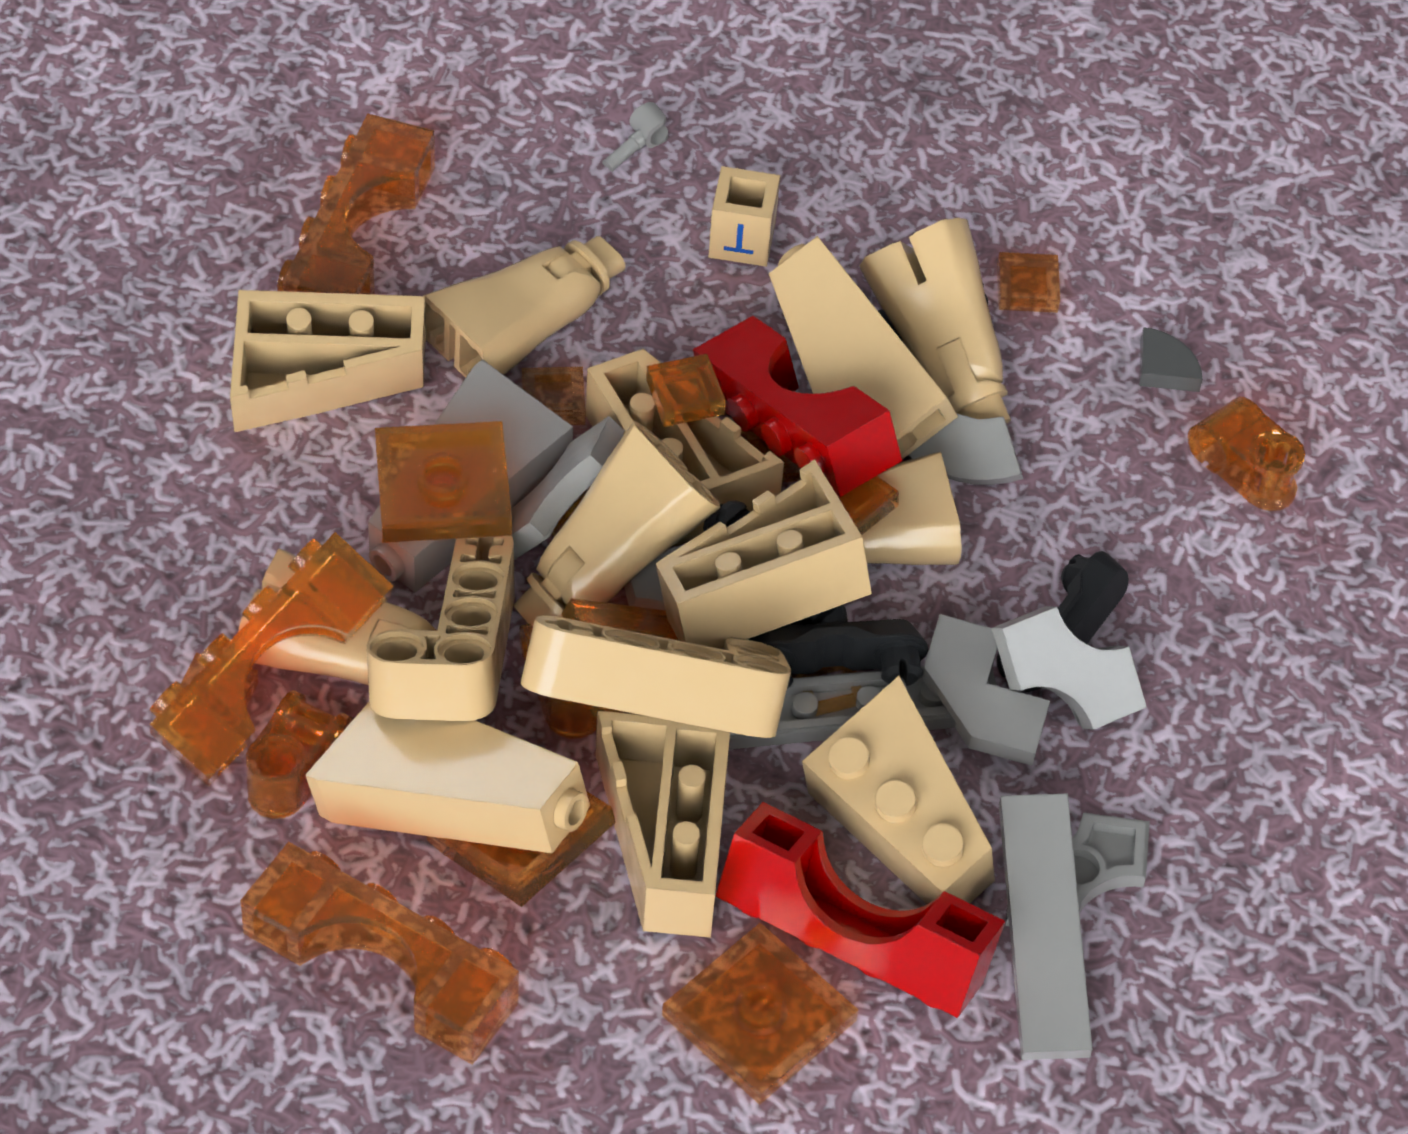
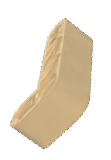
M489 526L475 527L464 531L457 537L437 631L388 630L370 638L366 645L370 708L376 714L393 719L472 721L486 717L494 710L515 599L513 537L507 531Z
M537 616L534 621L520 684L529 691L552 698L746 736L772 738L776 736L791 668L784 654L779 649L753 640L729 638L725 641L724 649H718L562 617Z

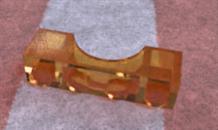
M367 113L357 135L349 134L345 141L341 155V167L337 175H329L325 180L321 192L320 209L315 218L309 216L305 220L299 238V250L294 260L287 259L284 262L278 278L277 291L375 294L373 255L361 248L353 240L352 235L363 223L374 216L394 210L416 208L435 169L434 130Z
M336 532L323 545L315 538L307 543L288 565V568L294 575L277 592L269 585L264 588L242 613L248 620V623L231 640L224 633L220 634L196 660V663L203 669L185 688L178 681H175L150 707L149 711L156 716L149 724L150 734L208 787L255 738L256 730L247 711L244 689L247 677L257 660L274 645L299 636L325 637L346 644L390 598L393 585Z
M288 841L240 900L243 933L299 966L324 953L342 949L371 951L396 963L408 975L415 988L413 999L414 1032L472 1065L518 1005L519 971L513 968L505 956L491 948L479 949L455 935L454 931L445 922L431 915L422 917L399 904L396 898L382 886L375 883L365 885L342 872L340 867L330 857L321 852L312 851L309 853Z

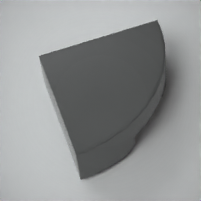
M1143 327L1140 340L1139 386L1200 392L1203 380L1202 370L1193 352L1177 338L1156 329Z

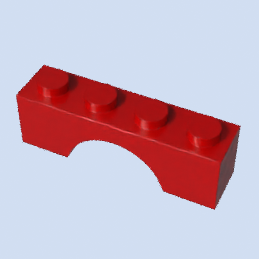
M755 316L745 319L693 349L699 374L695 376V383L704 401L712 408L718 406L733 418L735 423L741 427V430L744 432L750 430L764 440L776 456L781 457L784 455L799 466L800 469L815 460L839 497L902 461L890 410L855 386L827 393L809 394L795 392L799 385L786 338Z
M762 802L734 833L715 897L739 908L746 915L759 918L799 938L804 944L813 948H819L859 968L864 974L881 979L920 999L927 1006L940 1009L956 1018L960 1016L984 983L1006 922L946 891H943L929 904L912 910H891L869 903L851 891L834 871L826 853L822 830L765 802Z

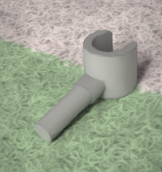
M654 102L644 103L632 113L629 123L635 132L602 161V164L613 172L632 154L642 149L645 145L648 148H653L668 139V129L664 125L666 123V116Z

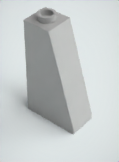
M482 359L472 368L369 519V558L375 570L386 580L393 582L398 579L413 592H417L451 563L455 541L461 533L475 527H495L506 518L512 507L524 499L545 478L560 459L568 444L573 441V426Z

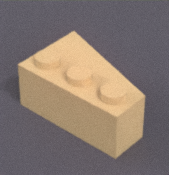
M238 290L230 390L234 432L319 414L424 387L426 348L425 296Z
M645 349L587 368L586 417L592 427L610 416L625 430L624 435L633 421L640 423L675 453L688 468L686 471L693 474L720 504L737 500L743 502L747 506V510L752 512L754 510L753 499L767 490L774 494V496L781 493L784 462L771 451L764 455L741 436V427L728 416L721 420L698 401L699 393ZM704 522L674 546L685 544L703 533Z
M815 460L799 470L801 480L778 495L774 496V494L767 490L753 499L754 510L727 527L722 522H718L656 562L667 620L679 641L722 649L726 639H749L872 594L863 537Z
M900 676L895 678L802 761L808 793L926 904L936 899L943 891L971 903L995 881L992 847Z
M597 710L595 756L642 929L647 932L711 938L730 732L639 714Z

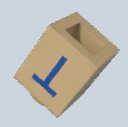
M721 166L712 207L708 258L767 267L776 224L780 175Z

